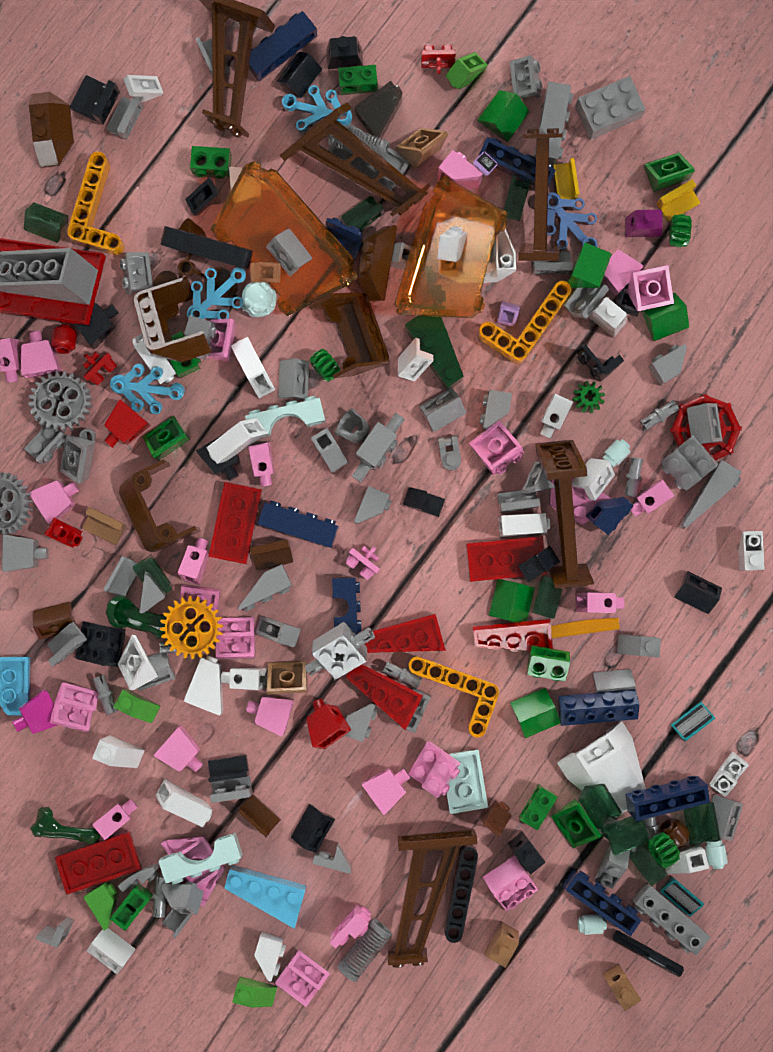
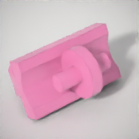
M364 546L361 551L366 554L365 557L352 548L346 564L354 569L361 561L366 566L360 575L367 580L380 570V568L369 561V558L375 562L379 559L374 554L377 548L373 546L369 550Z

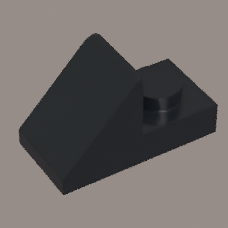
M208 178L185 200L193 215L196 216L200 215L210 205L220 204V194L212 179Z
M409 487L403 505L439 517L445 499L427 493V491Z
M548 546L517 567L527 582H530L561 561L551 546Z

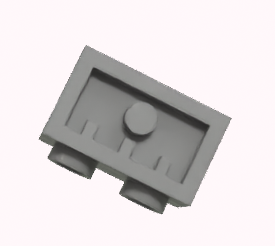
M531 55L510 61L513 93H516L520 99L533 95L537 98L541 97L543 85L541 79H539V72L541 71L539 61Z
M126 252L122 259H120V269L123 270L124 275L122 286L126 294L152 288L149 253Z
M601 284L599 288H575L563 303V306L574 317L587 319L609 288L605 284Z
M45 425L24 449L38 463H48L53 458V453L56 449L64 446L66 434L60 428L55 432L53 426L50 430H47Z
M522 490L498 494L500 513L538 508L540 506V500L537 498L536 492L523 494Z
M250 775L242 778L211 782L213 793L210 795L211 803L247 798L253 794Z

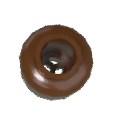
M667 819L661 824L660 833L663 832L669 835L670 839L674 840L677 848L688 843L690 831L679 819Z

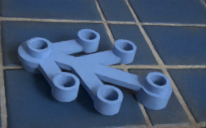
M551 192L548 193L547 227L551 226L553 232H547V236L553 235L556 231L554 225L556 213L560 217L559 240L556 243H559V241L565 242V247H561V250L566 249L568 246L567 228L582 243L581 248L585 242H589L597 247L596 239L587 237L575 223L586 222L588 225H593L597 221L596 214L566 213L562 207H573L579 211L585 205L584 200L581 198L575 200L561 199L557 193ZM550 199L555 201L554 206L549 205ZM580 201L582 207H576L575 202ZM588 216H593L594 221L589 222Z

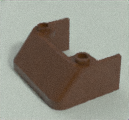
M187 276L140 291L134 296V304L147 350L151 354L177 362H184L211 353L203 331L173 341L170 335L167 320L179 313V303L193 299V291Z
M364 293L330 294L309 306L310 310L323 309L324 316L328 321L338 323L349 357L343 360V370L334 374V378L355 376L381 367L389 362V354L370 300Z
M164 459L136 472L119 487L120 497L144 548L149 552H158L201 531L199 527L193 526L177 534L171 524L165 523L156 526L141 492L151 486L152 478L150 475L170 466L169 462Z

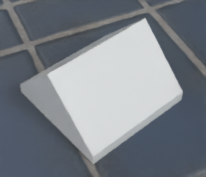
M132 635L118 662V666L129 689L135 690L157 678L158 675L137 636Z

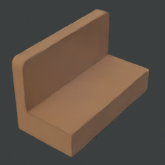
M88 507L85 513L88 517L82 528L117 545L127 525L94 508Z

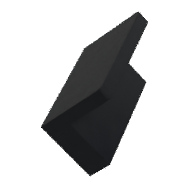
M299 51L277 82L283 87L290 88L298 98H301L322 71V68L309 53Z
M687 571L684 575L682 586L675 594V598L709 614L720 600L722 587Z
M247 754L208 761L209 783L247 777L250 774Z
M309 804L291 838L303 849L317 853L335 818Z

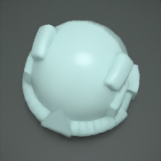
M251 282L242 291L243 305L241 308L251 317L258 318L269 315L276 306V291L267 282Z

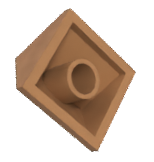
M421 127L396 146V149L416 169L441 150L448 133L447 131Z
M307 661L268 663L267 694L306 693L308 691L307 671L305 669Z

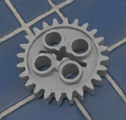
M56 371L54 377L48 373L47 380L41 377L42 383L35 382L38 388H31L34 395H29V399L33 402L28 403L30 408H33L30 412L32 415H35V421L40 420L39 424L41 427L46 424L47 430H50L53 426L55 432L59 428H62L63 432H65L66 427L73 430V424L79 427V420L86 421L83 415H90L87 408H92V404L89 403V401H92V397L89 395L91 392L89 388H86V383H81L80 377L75 379L74 373H71L68 377L66 371L60 376L58 371ZM60 387L58 392H51L53 388ZM72 394L78 395L76 399H69ZM46 404H52L51 408L43 409ZM63 411H70L69 415L61 416Z
M4 472L0 473V534L7 535L16 533L17 530H22V525L28 524L25 518H31L28 511L33 510V508L29 507L33 500L28 499L31 493H26L25 490L28 488V485L22 486V479L17 480V475Z

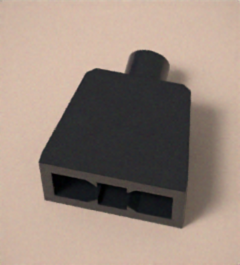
M341 36L329 39L326 49L328 70L363 66L362 47L357 37Z
M94 303L89 325H74L88 344L95 349L116 328L110 319L119 314L113 304L103 310L97 303Z
M218 438L196 450L217 476L224 473L229 481L239 476L234 468L241 463L238 454L218 464L211 459L207 447Z
M523 831L508 842L512 852L530 875L546 863L545 859Z

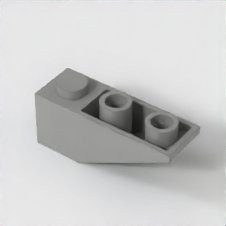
M279 565L265 572L238 609H244L247 612L255 608V603L262 601L264 604L272 600V595L278 592L280 595L289 592V587L293 586L284 565Z

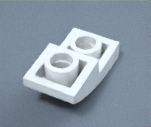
M732 752L719 768L709 785L726 797L738 783L737 779L749 764Z

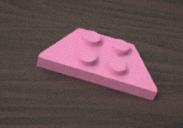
M572 486L574 521L580 525L587 523L590 520L586 515L598 501L612 498L601 493L596 501L589 500L585 489ZM552 488L549 505L557 510L555 488Z
M204 835L164 840L161 843L168 855L181 851L184 856L196 861L208 858L214 851ZM220 865V869L209 872V869L202 871V875L195 878L190 876L184 877L186 882L195 883L197 888L204 891L201 906L205 905L225 870L224 865Z

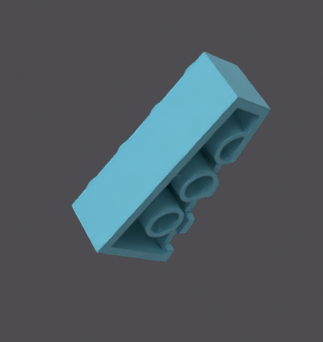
M232 865L229 869L224 889L295 929L307 885Z

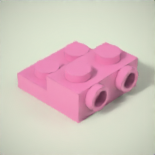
M497 421L469 443L470 447L481 458L483 464L493 475L504 473L507 470V465L511 462L517 463L520 461L524 453L522 446L500 421Z
M428 741L411 768L409 775L423 784L422 788L438 798L441 795L445 796L449 791L450 786L448 784L451 779L454 780L460 772L458 768L461 762Z
M357 904L331 933L330 944L336 949L339 944L343 946L347 942L349 934L354 939L358 935L363 936L369 928L367 925L371 920V912L365 906L360 907Z

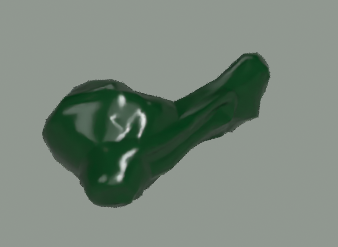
M123 595L115 596L108 602L106 615L112 626L117 628L128 627L142 632H150L157 639H162L161 636L166 634L165 631L160 630V628L165 627V624L160 621L167 619L163 614L147 611L139 613L140 609Z
M49 807L38 809L36 822L30 828L35 837L66 838L78 840L89 845L96 842L100 837V834L94 828L62 826L53 818V812Z

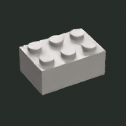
M631 76L579 97L575 105L590 140L642 118L646 110Z

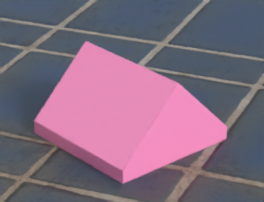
M668 265L631 273L627 293L637 311L674 303Z
M234 319L207 320L215 323L216 334L213 339L211 338L209 344L211 346V353L206 358L230 362L232 355L231 345L234 344L237 326Z

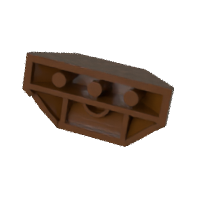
M52 92L32 94L29 102L33 145L40 168L60 166L63 158L74 144L70 105Z
M396 225L380 228L366 238L361 247L356 283L372 302L385 301L397 231Z

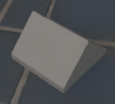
M66 435L60 472L76 483H82L87 480L90 475L96 442Z

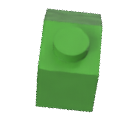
M474 52L457 59L445 77L453 87L459 90L469 85L488 65Z
M124 689L113 708L131 717L153 723L161 706L129 689Z
M108 881L102 883L83 897L104 931L112 924L110 918L114 914L118 898L115 886Z
M240 977L232 1003L251 1008L272 1007L277 986Z

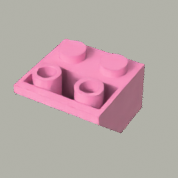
M452 150L438 167L437 180L451 191L477 189L481 185L483 173L474 164L469 163L462 153H456Z
M515 855L483 876L492 894L506 912L515 908L518 903L531 897L538 890Z

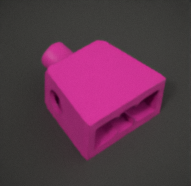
M42 690L19 708L22 717L12 722L17 732L28 727L31 733L35 734L58 726L50 723L54 704L47 690Z

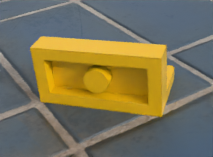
M570 158L568 163L553 165V169H556L554 175L556 193L561 199H577L579 197V186L575 159Z
M693 179L662 196L656 203L659 209L662 210V214L667 222H670L674 215L684 214L700 204L698 197L693 191L697 186Z

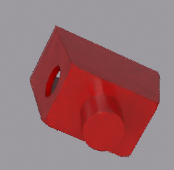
M119 400L104 424L111 431L104 441L112 448L119 440L128 445L151 425L126 403Z
M323 699L315 700L312 703L315 712L306 719L312 747L326 749L350 732L351 728L337 706L325 704Z

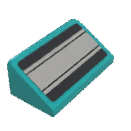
M700 702L673 722L671 726L683 741H687L712 722L715 717Z
M673 876L670 877L660 890L661 893L689 917L704 905L700 899Z

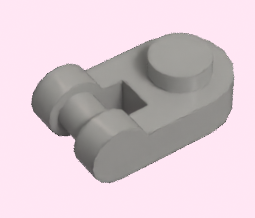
M457 435L444 439V437L438 438L443 467L449 471L456 470L461 463ZM452 445L453 451L446 452L445 446Z

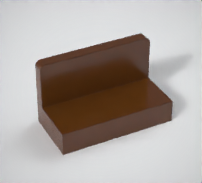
M288 539L250 548L256 570L293 563Z
M71 602L33 611V628L39 640L58 635L72 622L77 626L72 616Z
M254 794L238 810V813L265 837L281 821Z

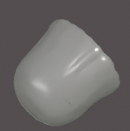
M351 408L341 418L335 434L351 442L360 443L368 436L370 428L368 422ZM359 426L357 431L352 433L354 427Z

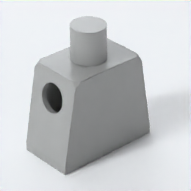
M3 535V572L38 567V559H48L49 549L39 548L38 540Z

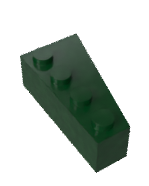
M436 303L407 322L404 329L412 341L415 338L420 339L421 351L433 355V362L429 366L445 389L449 390L463 381L464 375Z

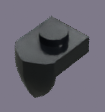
M624 288L617 295L615 304L626 314L638 317L640 311L636 310L628 293H626L627 288Z

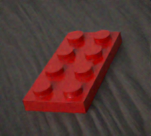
M224 482L208 557L247 565L262 489Z
M543 536L466 544L470 582L524 577L517 566L544 549Z
M130 831L55 857L66 895L142 869Z

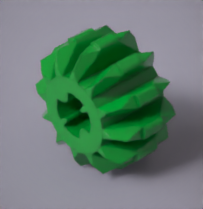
M679 214L672 217L669 229V243L671 246L681 248L687 247L689 244L692 228L690 216Z
M320 349L310 357L312 367L323 380L329 382L335 379L333 375L340 371V367L327 350Z
M585 381L584 386L579 384L577 386L579 390L573 391V394L577 397H574L572 401L579 402L575 407L578 409L582 406V413H585L587 408L590 414L593 413L594 409L598 411L600 409L599 404L603 405L605 402L601 399L605 396V393H599L602 386L596 389V382L594 381L591 386L588 381ZM588 393L593 397L590 401L585 399Z
M662 832L653 836L648 841L650 855L653 856L659 866L667 868L677 863L680 859V851L669 835Z

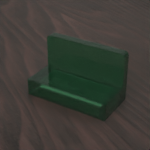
M513 174L502 217L520 222L530 183L516 180L517 175Z
M369 196L342 215L341 218L346 226L350 227L352 225L361 231L384 215V207L381 203L377 204L372 196Z
M33 202L25 210L24 230L58 243L60 241L61 229L68 223L69 216Z
M152 554L133 565V570L142 583L144 582L146 571L150 572L165 593L173 589L172 583Z
M541 576L532 613L554 619L562 589L554 588L550 577Z
M605 784L585 786L578 798L597 829L604 827L608 817L620 816L622 813Z
M713 802L684 809L690 845H698L705 841H720Z
M632 816L600 828L602 835L609 840L614 855L649 842L644 821H636Z

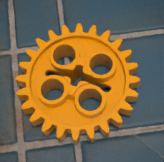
M189 596L188 601L182 597L181 604L174 601L175 607L168 606L170 613H163L167 619L160 621L165 624V627L160 628V630L165 631L166 634L162 635L161 638L168 639L164 645H172L169 650L170 652L177 649L176 656L183 652L185 659L188 657V654L191 655L192 659H195L197 653L201 658L203 657L202 651L210 654L209 647L215 649L216 646L213 643L220 642L217 635H223V633L218 630L224 627V625L218 624V621L222 617H216L219 610H212L213 603L207 606V599L201 603L198 596L195 601H193L192 596ZM190 608L196 611V616L193 619L187 617V611ZM204 614V617L194 627L196 631H190L180 641V637L190 628L188 624H194L199 616ZM204 621L209 622L211 626L208 632H204L201 629V624ZM176 623H180L183 626L180 634H177L173 629ZM190 636L197 638V644L194 647L188 644Z

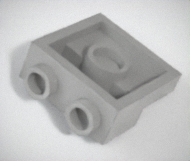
M694 435L661 462L663 464V471L668 475L671 474L676 479L674 480L676 486L679 489L684 488L685 491L719 465Z

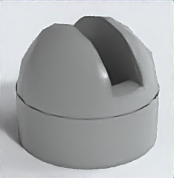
M86 428L80 432L79 438L88 440V432H90V440L95 441L96 433L93 429Z

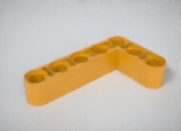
M96 151L89 157L67 233L77 245L112 255H120L125 249V245L120 237L114 233L92 227L110 170V163L102 152ZM99 160H104L102 165L96 166ZM93 178H98L96 183L91 184ZM89 195H92V196H93L92 200L89 201V202H86V201H85L86 197L89 196ZM83 213H87V217L80 220V216ZM77 231H82L80 237H74ZM100 236V240L98 242H92L94 237ZM118 241L117 247L110 248L112 242Z
M559 281L555 284L518 339H515L491 322H484L480 326L478 331L479 339L510 361L522 363L571 292L570 284L566 281ZM557 288H563L566 294L559 295ZM552 303L555 306V310H548L546 304ZM542 319L545 325L538 326L535 320ZM489 328L492 331V335L485 336L482 330ZM531 334L534 337V341H526L524 335ZM505 339L508 345L502 347L498 344V340ZM514 350H521L523 352V357H516L514 355Z
M419 656L412 657L408 663L409 670L412 673L477 696L468 723V731L473 737H482L487 730L499 696L498 687L492 682ZM414 660L422 662L423 665L420 670L412 668L411 665ZM434 666L439 667L441 670L440 675L437 677L430 675V669ZM451 673H456L459 677L458 681L454 684L448 681V676ZM471 679L477 683L474 690H469L466 687V683ZM488 686H492L495 689L494 695L490 697L485 695V689ZM487 705L488 712L484 715L479 714V706ZM480 723L482 730L479 733L472 732L473 724Z

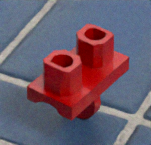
M444 44L442 50H434L433 45H425L424 50H421V68H436L437 74H441V68H451L454 65L456 50L452 49L451 44Z
M96 351L91 357L87 353L84 355L87 361L83 366L87 369L91 364L93 365L83 375L87 381L90 380L98 386L105 378L97 371L103 366L111 373L117 367L108 352L97 362L95 360L100 355Z
M53 517L49 529L44 533L46 536L72 548L74 546L78 547L83 539L81 536L83 531Z

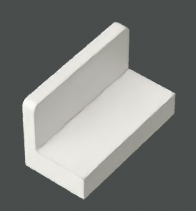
M415 338L398 357V376L414 382L433 362L432 354L420 350L419 338Z
M590 458L585 464L587 476L575 477L572 481V486L585 489L589 500L596 501L615 476V473L609 461Z
M109 928L105 931L102 929L87 949L89 954L116 974L120 972L135 951L134 947Z

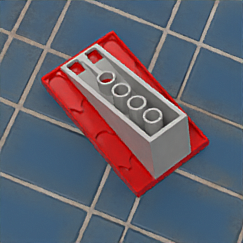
M0 238V313L89 325L106 256L99 252Z

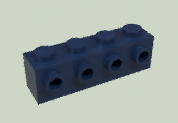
M303 11L299 14H294L289 19V22L277 27L271 36L263 38L257 47L251 48L248 69L260 82L318 36L316 26Z
M487 137L479 156L486 152L497 162L495 168L535 186L536 158L528 154L524 155L512 146H505L498 139ZM550 164L548 187L556 172V169H553V166Z
M271 500L270 503H264L258 521L260 526L331 549L339 526L335 525L336 521L325 518L322 521L317 519L318 515L309 512L303 515L299 513V509L290 506L287 510L281 508L280 503Z
M636 689L558 696V714L561 726L636 720L639 716L640 703Z
M688 776L683 780H672L667 784L653 785L647 789L633 790L632 793L625 794L627 811L636 821L710 803L708 784L699 776Z
M573 869L563 884L564 889L631 937L642 921L637 915L638 911L629 904L627 907L621 903L622 899L614 893L610 896L605 892L606 888L600 883L596 882L594 884L589 881L590 877L580 870L578 873Z

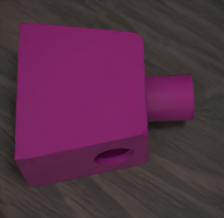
M634 210L625 218V237H661L663 227L662 210Z

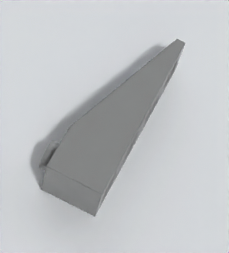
M723 460L717 462L719 465L710 473L679 527L681 529L688 527L733 487L736 488L741 480L739 476L742 472Z

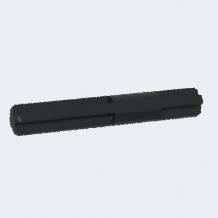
M616 930L612 938L616 943L677 977H681L684 967L619 930Z

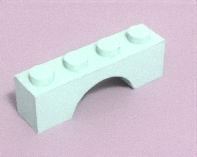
M316 396L307 397L304 402L300 403L290 401L283 407H279V405L270 406L268 410L262 412L260 410H253L249 412V415L245 416L246 420L257 418L267 432L262 438L271 436L274 424L287 416L301 419L307 427L326 423L321 400L316 398Z
M235 832L217 838L213 853L204 860H191L184 856L181 851L161 857L159 864L165 883L172 882L173 885L182 882L184 877L190 876L195 878L202 875V871L209 869V872L220 869V865L228 863V866L236 864L243 853Z

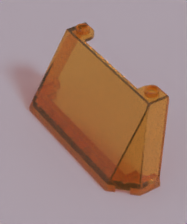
M252 161L242 168L210 230L214 233L215 238L221 242L228 243L232 241L236 246L253 250L250 263H278L266 246L275 236L288 228L294 233L312 256V259L292 276H289L281 266V282H268L280 296L277 299L279 310L285 313L286 316H289L354 282L358 278L357 272L353 271L352 267L354 259L276 170L270 168L268 171L261 167V163Z
M443 176L435 184L432 190L435 194L430 198L429 202L426 201L420 216L394 302L395 307H397L396 312L400 315L473 318L478 313H481L485 307L484 298L480 296L495 238L507 226V212L455 183L448 177ZM451 227L462 228V231L467 232L461 258L457 262L437 259L440 235L451 229Z

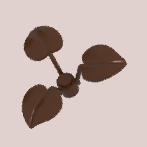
M187 218L179 227V230L206 237L204 230L190 218ZM189 253L184 260L179 262V278H182L183 275L190 277L194 274L206 278L205 274L197 271L195 264L189 261L193 254ZM222 267L214 268L217 271L215 291L231 277V273ZM211 270L209 277H214L215 273ZM163 271L155 278L153 287L179 278L172 271ZM237 282L221 297L227 298L238 292Z

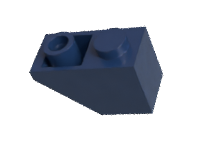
M625 497L598 501L586 517L594 525L610 535L617 528L621 520L629 514L634 505Z

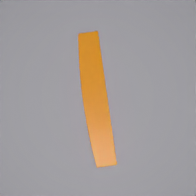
M618 618L582 620L551 626L552 638L620 629Z

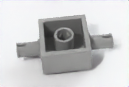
M395 413L387 426L377 422L356 452V457L361 463L351 475L353 478L362 482L370 469L376 471L378 467L380 469L387 461V453H392L398 445L396 431L405 421L402 416Z
M343 622L313 640L312 655L316 660L305 665L307 673L313 676L320 670L326 669L336 680L367 661V647L364 644L375 638L373 631L368 627L366 630L355 635L347 624Z

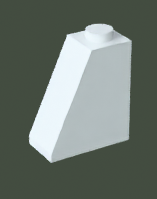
M142 333L132 339L135 349L150 370L155 366L163 369L162 377L157 379L160 384L163 382L168 383L174 379L176 372L168 359L151 354L146 348ZM154 371L156 375H160L158 371Z
M248 337L231 345L258 398L276 390Z
M257 418L240 421L210 444L207 450L212 460L217 464L222 463L265 436L267 432Z
M546 513L504 515L498 518L500 537L548 533L547 529H550V519L546 518Z
M207 655L206 658L202 657L199 661L184 702L220 716L223 713L222 665L217 662V658Z
M109 735L99 741L92 759L109 766L138 768L145 749Z
M164 779L155 794L164 810L201 827L212 816L213 810L207 802L168 779Z

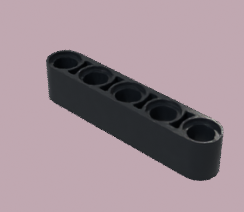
M164 226L160 245L248 270L253 250L167 226Z
M463 845L459 852L444 927L446 939L451 943L459 942L463 936L478 861V853L473 845ZM467 850L474 852L473 857L470 859L464 857V852ZM464 869L470 871V875L466 878L460 876V872ZM459 889L466 890V895L459 897L456 895V892ZM459 908L463 912L460 916H454L452 914L453 910ZM451 928L459 930L454 936L448 933Z

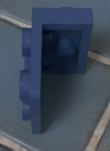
M327 218V230L319 245V249L354 264L363 244V236L360 229L352 225L348 227L337 218Z

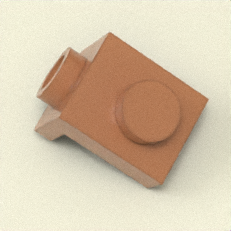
M251 263V282H281V263Z

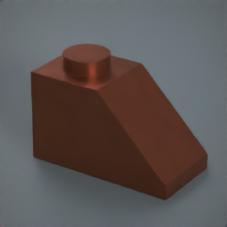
M495 800L481 816V820L488 829L499 837L512 816L509 812L511 808L503 801L499 803Z

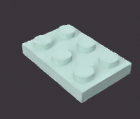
M479 749L450 753V756L461 762L458 768L460 772L454 780L451 779L448 784L450 789L446 793L450 814L488 808Z

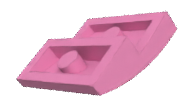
M185 584L181 586L180 604L182 597L188 601L189 596H192L193 601H195L198 596L201 603L207 599V606L213 603L212 610H218L220 590ZM193 608L188 609L187 617L189 619L195 618L196 611ZM201 614L194 624H188V626L194 628L204 617V614ZM202 622L201 629L210 630L209 622Z
M254 617L222 618L218 621V624H223L224 627L218 630L223 635H217L220 642H216V658H255Z
M63 682L55 700L50 723L83 732L89 731L92 712L96 710L98 692Z
M298 950L274 983L307 1007L330 973Z

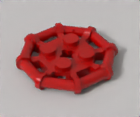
M702 394V396L685 404L681 403L678 406L679 410L673 426L670 428V433L673 434L679 447L685 442L681 433H685L688 439L691 437L689 419L686 427H680L684 416L688 417L687 408L706 403L717 404V407L721 409L718 414L722 442L701 444L709 454V449L717 445L722 449L710 454L716 461L734 453L733 449L739 433L742 431V426L739 425L730 402L726 403L707 394ZM726 413L731 426L726 427L722 419L723 414ZM726 432H731L728 443L725 444L723 438Z

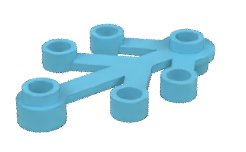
M316 85L310 86L308 93L315 100L317 106L298 102L293 94H287L282 98V105L285 110H300L313 114L304 120L297 121L296 128L300 133H305L308 130V126L325 118L334 111L327 109L320 95V90ZM328 90L326 92L327 101L332 103L334 109L340 107L336 91ZM350 110L345 115H343L346 116L345 119L337 120L341 124H343V126L349 125L352 121V113ZM301 124H305L303 128H299Z
M235 267L231 271V277L215 291L217 271L214 268H208L205 271L207 299L201 304L200 291L203 289V284L200 281H194L191 284L193 305L188 308V319L190 315L194 316L193 312L195 310L200 312V316L197 318L223 319L220 317V313L225 312L227 314L225 319H228L229 312L226 309L220 311H210L207 309L211 305L233 306L234 308H241L243 305V300L239 296L234 298H223L221 296L236 282H243L246 278V271L243 268ZM209 270L214 271V277L208 276ZM235 272H240L242 277L237 279ZM195 283L200 284V290L194 289ZM239 299L241 305L236 306L234 300Z
M139 363L135 364L126 375H115L110 381L111 389L116 393H123L132 403L131 407L136 412L142 410L144 402L141 399H137L131 390L137 391L150 405V411L153 414H159L163 406L150 393L169 395L173 400L181 399L185 393V388L180 383H174L170 387L149 384L153 380L162 377L163 369L159 366H155L138 383L130 381L135 376L140 377L144 373L145 368ZM135 368H139L141 372H137ZM154 371H158L160 375H156Z

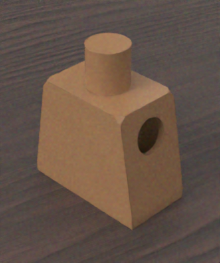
M501 921L484 955L501 966L506 967L519 944V931Z
M619 964L603 973L605 980L624 1011L641 1001ZM620 976L617 981H613L614 978Z

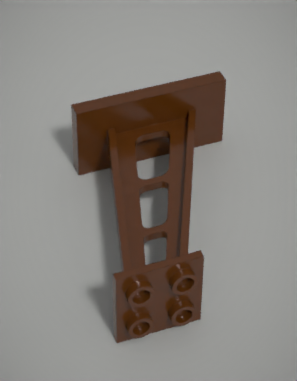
M199 0L207 10L212 11L213 113L204 109L202 113L207 117L208 122L214 124V128L223 132L225 129L229 130L232 135L239 138L241 135L248 138L249 133L240 125L254 27L273 33L275 25L262 9L236 0ZM227 19L237 21L240 24L238 46L235 52L229 51L225 47ZM226 55L236 59L234 82L232 84L225 82ZM226 87L233 91L229 116L224 114V91Z
M348 102L332 111L280 154L283 161H286L301 150L395 205L397 208L390 213L392 217L397 213L399 216L402 215L413 204L415 205L428 194L426 190L430 187L428 183L420 189L337 121L352 109ZM327 135H332L351 149L353 155L349 159L343 160L320 146L319 142ZM361 157L377 169L379 175L371 178L353 167L351 161ZM382 177H387L403 189L406 194L400 196L380 184L378 180Z
M548 128L547 132H540V129H528L527 133L523 134V138H537L534 242L522 244L518 253V261H559L561 243H547L549 138H562L563 132H559V128Z
M573 440L535 444L536 453L547 480H554L562 566L552 567L549 570L554 588L566 589L574 586L586 587L594 585L587 564H578L571 482V478L587 476V467Z
M474 829L398 836V851L413 850L395 950L388 951V966L392 965L394 968L403 967L404 964L421 966L424 965V962H428L427 948H424L460 846L478 844ZM442 850L444 853L436 878L432 882H421L420 878L425 855L429 851ZM423 887H431L432 891L425 912L421 915H414L413 910L418 890ZM413 920H422L414 946L406 948L411 922Z

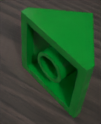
M499 90L477 121L508 142L530 111L516 93Z
M680 152L644 164L653 192L688 181L695 172L694 167Z
M585 242L577 255L567 281L570 287L599 288L612 254Z
M673 293V304L641 310L653 341L689 328L687 305L676 293Z
M174 415L142 436L152 456L158 461L190 440Z
M497 579L488 616L512 622L527 621L535 588L517 582Z
M546 688L510 702L525 739L560 724L556 707Z
M576 799L551 816L572 848L601 837V834Z

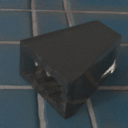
M392 81L355 107L357 118L372 136H375V138L378 137V139L383 138L402 104L403 92Z

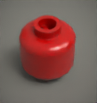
M61 324L52 330L51 346L57 353L69 354L76 348L77 332L71 326Z

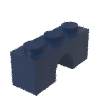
M356 578L332 579L333 598H343L349 605L346 615L334 617V627L345 622L357 635L358 632H362L361 620H357V612H361V603L357 601L356 593H360V582H356Z

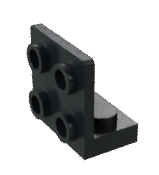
M86 75L70 105V109L104 125L120 91L116 83L110 80L105 84Z
M585 343L577 351V358L580 363L586 364L590 369L591 376L596 380L599 379L600 382L616 370L624 361L619 354L616 358L611 356L602 364Z
M83 621L81 632L87 640L77 648L76 659L102 666L119 667L118 662L122 654L126 629Z

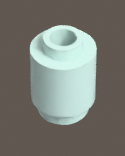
M616 439L604 452L603 460L609 461L614 468L630 454V445L623 439L621 441Z
M722 839L707 840L705 849L708 865L713 866V869L724 868L728 860L725 844L722 843Z
M584 914L582 917H577L579 933H584V935L603 934L604 930L607 929L606 919L599 914Z

